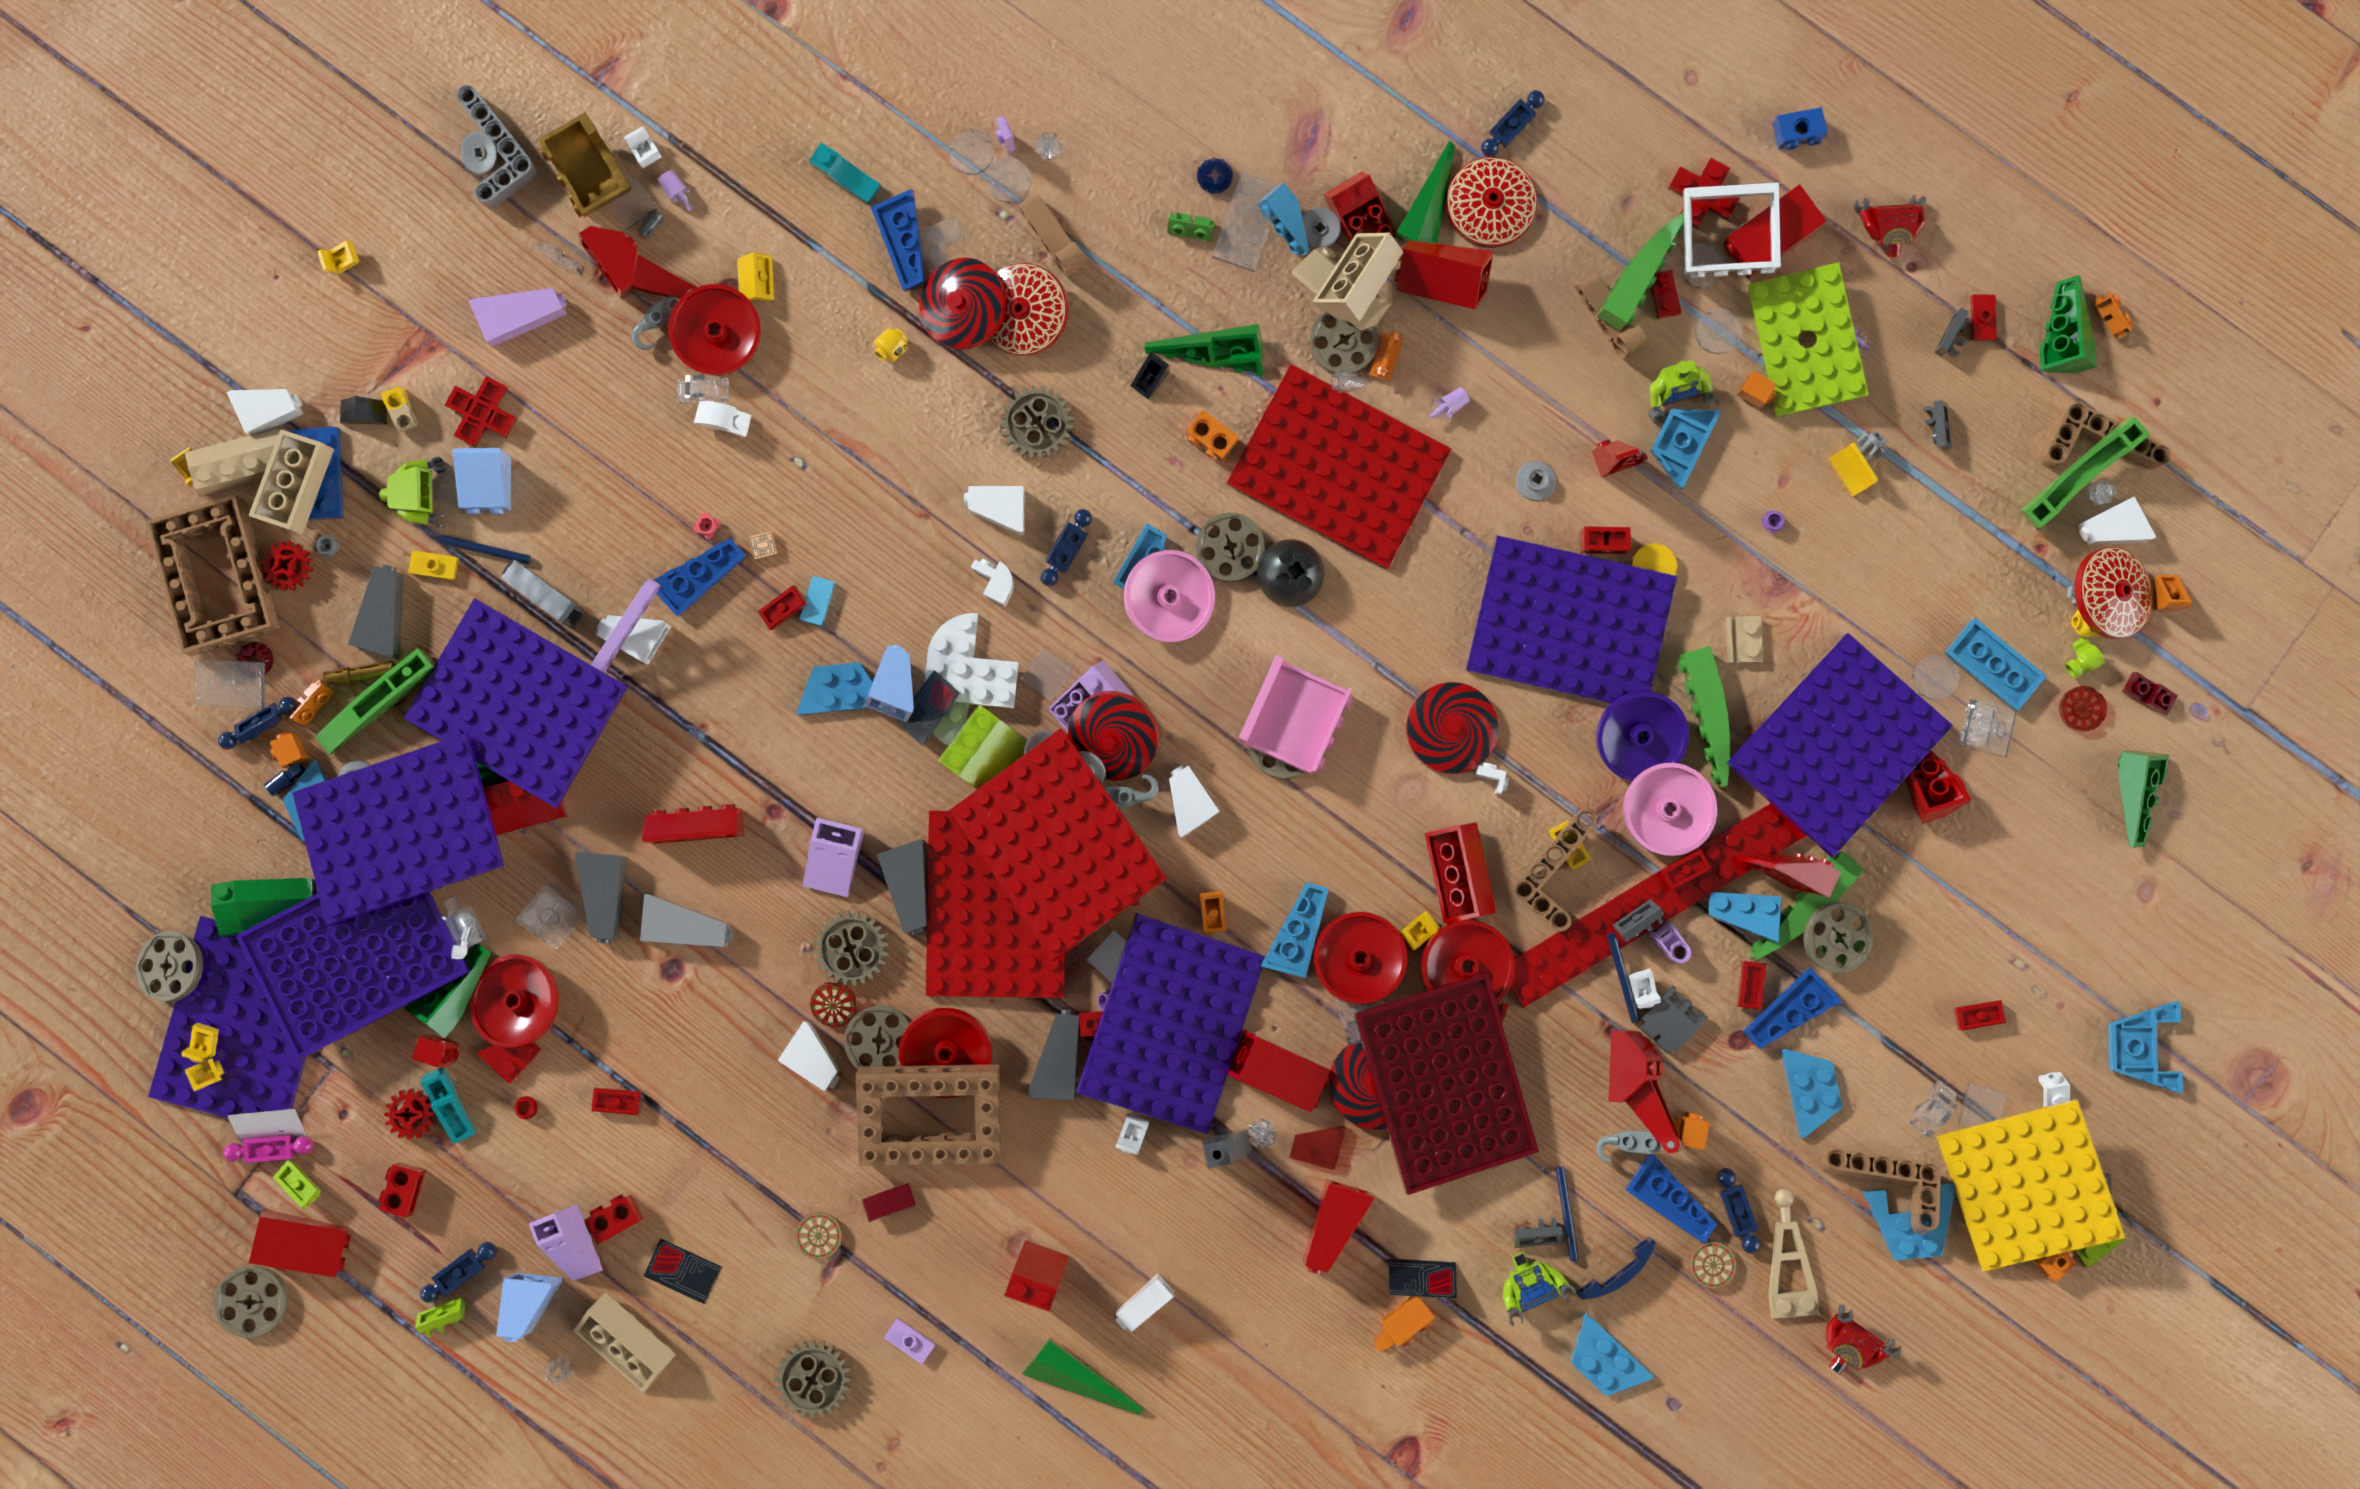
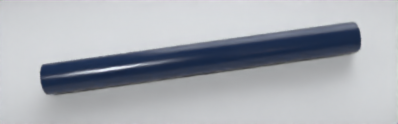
M441 535L439 539L440 544L512 561L516 560L525 564H529L531 561V555L446 535Z
M1611 932L1606 934L1631 1023H1636L1640 1021L1616 933Z
M1559 1166L1555 1167L1569 1258L1570 1261H1578L1579 1255L1565 1167Z

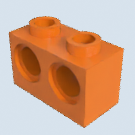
M1205 410L1199 413L1186 430L1187 440L1197 448L1201 446L1205 449V454L1213 461L1218 459L1220 462H1223L1239 442L1238 435ZM1199 426H1205L1208 429V433L1200 436L1196 433V429ZM1223 440L1227 446L1219 450L1214 447V442Z
M1686 1111L1684 1116L1677 1114L1675 1127L1683 1146L1705 1150L1710 1122L1704 1121V1116Z

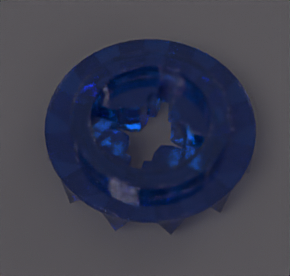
M1213 157L1212 159L1205 160L1197 171L1198 184L1204 191L1211 194H1219L1226 191L1233 180L1231 166L1224 159ZM1213 167L1216 168L1218 174H1221V176H1218L1216 184H1214L1213 177L1208 175L1212 174Z

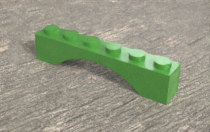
M2127 417L2019 511L2033 527H2043L2083 487L2115 461L2133 450L2150 433L2136 417Z

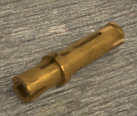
M391 660L350 668L345 666L343 669L323 672V683L325 686L343 683L349 685L359 680L382 677L395 666V663Z

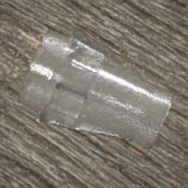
M1343 370L1335 372L1332 378V388L1337 390L1338 393L1365 391L1368 384L1367 378Z

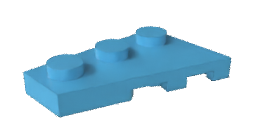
M1146 523L1112 583L1124 590L1126 580L1133 567L1144 557L1164 550L1167 534Z
M1718 892L1710 894L1709 917L1731 926L1742 928L1754 935L1762 936L1779 944L1781 896Z

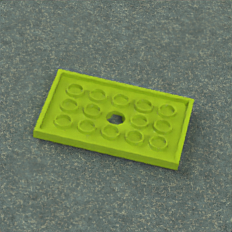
M1839 262L1747 284L1767 378L1777 384L1773 390L1776 392L1773 398L1776 418L1869 396ZM1805 331L1813 332L1817 337L1816 344L1811 348L1801 346L1798 341L1801 333Z

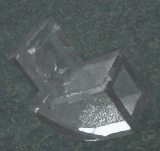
M695 374L686 375L685 379L677 381V403L688 404L698 401L728 402L729 379Z
M1938 1080L1933 1084L1927 1100L1915 1108L1909 1124L1926 1137H1930L1948 1121L1955 1111L1957 1105L1954 1102L1958 1094Z

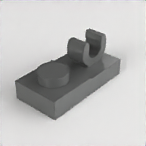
M1960 308L1954 313L1934 353L1940 356L1946 352L1953 357L1959 355L1960 352L1955 350L1953 345L1963 346L1965 341L1961 338H1955L1958 332L1962 333L1967 326L1968 320L1966 317L1969 311Z
M1943 400L1934 401V408L1928 406L1923 409L1926 413L1933 412V417L1924 421L1928 425L1935 424V431L1932 432L1934 444H1937V447L1942 450L1951 449L1948 403Z
M1649 899L1612 926L1627 942L1631 938L1636 937L1645 927L1652 931L1653 929L1650 924L1655 920L1661 925L1663 923L1661 916L1664 913L1657 904Z
M1551 1218L1550 1227H1545L1543 1220L1539 1219L1537 1228L1524 1226L1514 1230V1248L1561 1244L1562 1228L1561 1226L1556 1227L1557 1222L1555 1218Z

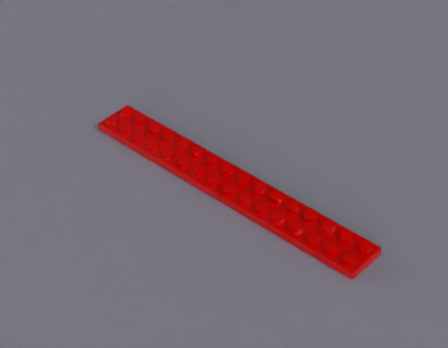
M1771 803L1767 804L1703 843L1695 850L1674 861L1676 862L1698 849H1702L1712 870L1673 891L1669 890L1660 872L1657 871L1571 923L1567 930L1558 931L1515 957V974L1510 989L1521 1007L1525 1008L1612 955L1606 934L1615 932L1619 947L1622 949L1650 932L1645 927L1636 937L1626 942L1612 926L1649 899L1662 909L1664 915L1661 918L1664 923L1665 920L1673 918L1709 896L1712 892L1719 890L1753 869L1737 860L1740 855L1778 854L1807 835ZM1655 920L1650 925L1654 929L1660 924Z

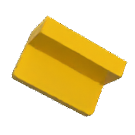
M752 252L738 258L739 291L750 301H773L772 255Z
M1854 442L1828 458L1852 497L1878 481V478Z

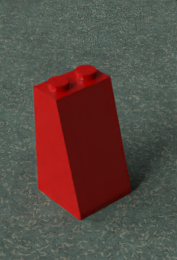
M1800 184L1779 199L1780 258L1816 234L1827 221ZM1770 206L1729 235L1723 242L1726 253L1730 257H1734L1737 263L1771 261ZM1761 270L1751 271V274L1747 275V277L1751 279Z
M1409 241L1404 248L1401 247L1403 254L1398 260L1401 261L1400 269L1397 270L1395 275V282L1398 283L1396 291L1474 310L1487 294L1494 251Z
M1245 1030L1235 1050L1228 1074L1243 1083L1312 1113L1313 1109L1320 1102L1319 1095L1323 1087L1329 1082L1331 1070Z
M1326 1179L1303 1257L1304 1265L1307 1266L1306 1268H1308L1309 1272L1319 1275L1322 1274V1271L1329 1272L1372 1204L1374 1195L1371 1192Z
M263 1209L259 1216L248 1264L336 1278L338 1271L343 1272L346 1258L341 1257L343 1248L349 1247L351 1234H347L348 1227Z
M1025 1240L1004 1296L1050 1312L1069 1255Z

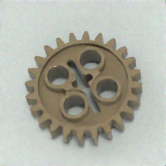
M1032 385L1031 392H1028L1025 387H1023L1022 395L1014 392L1016 399L1008 398L1010 407L1003 406V410L1007 414L1000 415V418L1006 421L1000 424V428L1007 429L1002 433L1003 438L1010 437L1006 441L1007 446L1014 444L1012 449L1014 453L1021 449V457L1029 453L1030 460L1033 459L1035 454H1038L1039 459L1042 460L1043 453H1046L1051 458L1050 451L1052 450L1058 454L1059 445L1066 447L1063 439H1071V435L1067 431L1074 430V427L1068 424L1073 422L1074 418L1067 416L1072 412V409L1064 408L1068 404L1067 400L1060 402L1061 394L1058 393L1053 396V388H1050L1046 393L1043 385L1039 391H1036L1035 386ZM1038 402L1046 405L1045 409L1041 412L1033 409L1034 405ZM1025 406L1029 407L1036 420L1041 422L1042 428L1050 436L1049 439L1044 437L1036 424L1033 425L1031 416L1024 409ZM1020 415L1027 417V421L1023 425L1015 423V419ZM1049 421H1057L1059 423L1058 428L1055 430L1048 429L1047 423ZM1031 434H1038L1041 437L1037 443L1029 442L1028 438Z
M846 911L845 918L840 913H837L836 921L829 917L830 925H821L825 931L824 933H816L821 940L813 942V944L819 946V949L813 951V953L820 954V958L815 963H823L820 971L828 970L826 978L834 975V983H838L840 979H843V986H847L849 980H851L852 985L857 986L858 979H860L862 984H865L866 976L874 979L873 971L881 973L878 965H886L882 956H887L889 953L883 951V948L889 946V943H883L882 939L886 938L887 934L879 933L883 926L875 927V918L868 922V914H864L860 918L859 911H856L852 917L850 911ZM856 927H861L864 931V935L860 940H856L852 934ZM843 929L847 930L851 945L857 946L854 949V954L860 964L859 968L855 966L853 954L846 951L849 944L844 936ZM835 935L840 936L842 939V945L839 948H834L831 945V939ZM865 948L872 952V958L868 962L861 959V952ZM842 957H847L850 960V967L847 970H842L839 966V960Z
M815 1339L812 1340L810 1346H808L806 1341H803L802 1349L795 1344L793 1346L794 1353L789 1350L785 1353L788 1360L785 1358L779 1360L783 1367H777L775 1371L781 1374V1376L775 1377L774 1381L781 1383V1385L776 1387L775 1391L783 1392L779 1400L787 1399L785 1408L790 1405L794 1406L792 1414L796 1413L799 1409L801 1410L802 1418L807 1412H809L811 1419L814 1418L816 1412L822 1418L825 1409L831 1414L833 1412L832 1405L839 1408L841 1403L838 1399L845 1400L847 1398L843 1391H849L851 1387L845 1384V1382L851 1381L852 1377L846 1376L845 1373L849 1372L851 1367L843 1366L847 1358L841 1360L838 1358L842 1352L841 1350L836 1353L832 1352L833 1344L827 1349L825 1348V1341H822L819 1346H817ZM805 1357H810L814 1360L815 1365L813 1368H807L804 1365L803 1360ZM823 1360L825 1364L817 1375L816 1381L810 1387L806 1397L803 1398L801 1395L808 1385L810 1377ZM824 1370H832L835 1378L827 1380L824 1377ZM793 1378H798L802 1381L803 1386L801 1389H796L792 1386L791 1380ZM813 1390H819L822 1393L823 1399L821 1401L813 1399Z

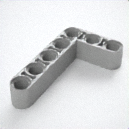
M463 85L457 91L458 101L482 132L492 139L497 151L507 162L475 188L476 198L486 208H495L536 177L537 168L476 89L470 85ZM474 95L471 101L466 102L468 96ZM488 112L484 119H479L482 113ZM496 130H501L498 136L493 137V133ZM510 147H515L513 153L506 154ZM522 165H529L526 171L520 172ZM510 178V182L507 185H502L504 179ZM492 191L491 197L484 199V195Z

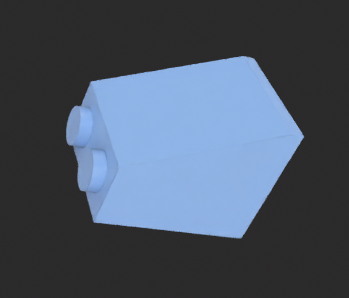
M500 448L453 449L459 508L465 511L467 515H480V511H489V514L502 515L503 511H511V457Z
M887 645L864 706L907 722L914 709L910 654L898 645H892V647Z
M516 1272L504 1278L496 1336L504 1337V1341L517 1342L518 1339L524 1338V1336L531 1333L561 1285L562 1277Z

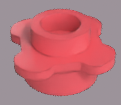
M702 513L697 524L694 525V531L705 535V538L710 540L714 538V532L717 528H720L721 522L718 519L711 518L708 513Z

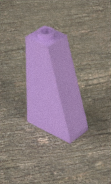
M554 288L469 300L485 340L492 347L566 315L565 306L568 305L563 294H558Z

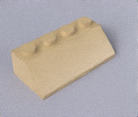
M1390 233L1356 234L1312 303L1341 321H1360L1403 254L1402 249Z
M1316 248L1291 273L1314 293L1318 294L1339 260L1330 248ZM1379 290L1360 321L1349 322L1360 331L1377 325L1391 303L1387 300V296Z
M278 428L185 452L188 469L199 497L262 480L279 435Z
M280 430L249 516L303 535L334 449L321 442Z
M606 1292L585 1313L573 1331L642 1393L649 1388L676 1355L667 1344L662 1343L654 1336L650 1329L645 1328L632 1313L627 1312L619 1305L615 1298L610 1297Z

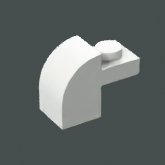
M699 401L694 423L712 430H723L740 437H746L752 415L736 410V407L713 401Z
M982 559L981 562L974 560L971 566L972 571L990 579L983 593L984 597L1006 607L1014 588L1013 577L1007 566L999 561L996 569H994V564L985 559Z

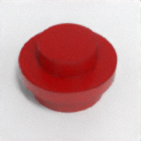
M523 1096L515 1102L514 1111L519 1118L530 1119L537 1114L538 1103L531 1096Z

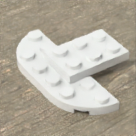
M978 613L963 614L948 620L934 634L928 648L925 681L932 671L935 670L960 693L932 732L937 739L949 746L968 720L969 704L1012 709L1015 706L1019 663L974 658Z

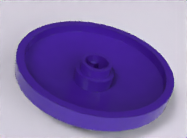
M1648 690L1633 691L1613 701L1602 714L1596 731V746L1602 761L1614 774L1628 781H1633L1641 772L1652 766L1663 763L1679 764L1685 755L1689 742L1688 722L1680 707L1667 696Z

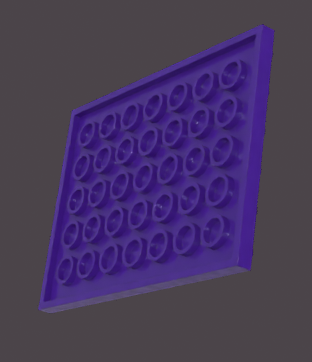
M1497 535L1466 670L1612 703L1622 695L1633 691H1651L1677 576Z
M474 598L436 662L435 668L432 669L404 718L442 741L464 733L469 734L477 762L549 805L558 808L628 686Z
M1847 633L1729 759L1727 764L1833 858L1953 725L1854 637Z
M467 733L292 792L326 925H333L505 867L472 743Z
M431 892L333 925H326L317 893L235 935L297 1061L312 1055L470 972L464 958H452L453 945L457 944Z
M1136 913L1076 1092L1208 1134L1263 968L1261 964L1266 956Z
M200 916L194 940L198 944L203 958L201 978L195 989L188 996L175 1001L148 1097L227 1118L228 1115L292 1109L306 1058L300 1061L296 1060L236 936L222 938L215 919ZM192 961L186 964V971L188 973L193 970ZM196 1023H201L219 1029L216 1053L211 1058H213L214 1062L219 1060L224 1074L221 1075L222 1080L194 1091L185 1069L199 1063L183 1057L182 1051L190 1047L192 1026Z

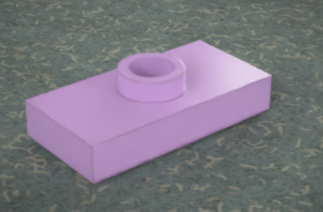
M1004 116L996 118L998 131H995L997 139L1000 144H1004L1007 153L1015 151V144L1007 120Z
M897 1317L884 1336V1339L920 1364L924 1363L936 1345L935 1342L899 1317Z

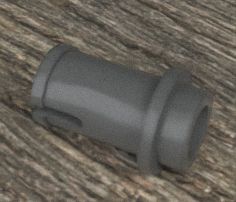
M654 209L651 212H647L649 214L637 230L649 240L660 223L663 224L662 220L664 218L662 214Z

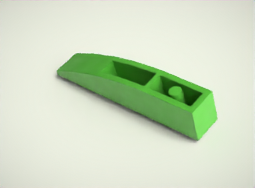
M1684 211L1657 232L1628 263L1616 280L1596 317L1619 331L1625 325L1630 326L1636 317L1634 313L1635 308L1640 307L1646 298V295H1644L1646 288L1650 289L1657 278L1654 276L1656 270L1660 271L1667 260L1664 258L1666 252L1670 253L1677 242L1674 240L1676 234L1680 235L1684 229Z
M1711 646L1680 655L1678 666L1680 672L1684 673L1686 677L1685 690L1688 696L1691 695L1693 701L1691 710L1693 716L1697 717L1699 721L1698 734L1701 740L1704 739L1706 745L1704 749L1705 758L1712 765V781L1714 784H1717L1718 788L1728 786L1729 765L1727 762L1730 759V731L1724 690Z
M417 648L363 691L331 720L315 738L329 755L333 754L426 681L432 669L435 668L436 663L426 651Z
M1844 851L1838 852L1833 858L1828 856L1826 860L1834 864L1833 868L1841 872L1830 898L1799 891L1795 895L1797 900L1793 905H1787L1780 914L1782 917L1780 919L1779 944L1767 938H1764L1762 941L1758 940L1750 948L1752 953L1748 957L1752 960H1758L1801 935L1810 916L1821 906L1837 902L1865 869Z

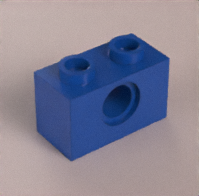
M1822 107L1778 115L1772 123L1778 149L1786 148V150H1792L1808 143V146L1817 145L1822 142L1828 133ZM1796 127L1803 128L1805 134L1798 133Z

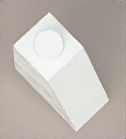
M287 389L231 390L227 392L240 423L248 435L269 431L303 415L300 408L303 406L301 399L296 393L293 394Z
M968 486V493H964V506H968L970 513L1013 533L1025 535L1024 486Z
M2135 496L2078 524L2080 536L2084 541H2087L2088 545L2144 543L2156 538Z
M608 615L606 619L603 618L597 626L598 632L596 635L607 640L622 616ZM640 618L622 645L621 650L648 665L672 626L665 621Z
M1181 765L1171 772L1172 777L1169 778L1178 835L1180 838H1183L1220 811L1190 767L1184 768Z
M803 1021L778 1061L821 1090L827 1091L829 1087L833 1089L840 1080V1077L837 1075L841 1070L813 1025L809 1021Z
M1157 1273L1116 1311L1118 1316L1116 1321L1124 1330L1128 1328L1132 1332L1174 1297V1290Z

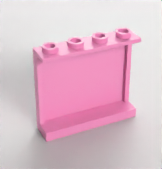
M1276 655L1237 742L1310 775H1314L1316 770L1321 771L1326 759L1322 758L1325 749L1330 751L1335 738L1331 737L1334 729L1339 730L1344 717L1340 716L1343 708L1348 709L1353 699V696L1350 695L1352 688L1346 690L1284 662V658Z

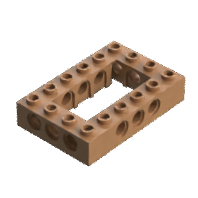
M232 495L145 521L181 653L195 656L281 630L268 582L265 580L266 575L261 572L264 568L244 499ZM221 531L222 537H225L229 552L227 557L231 559L235 574L233 579L237 581L241 595L239 597L240 603L244 608L251 611L238 615L230 614L228 618L218 621H206L185 541Z
M999 1064L858 1068L856 1073L859 1166L1000 1163L1002 1140ZM975 1095L976 1136L972 1133L945 1136V1133H941L940 1136H922V1134H917V1136H899V1134H893L888 1136L886 1141L883 1142L882 1131L884 1121H882V1106L884 1098L881 1097Z

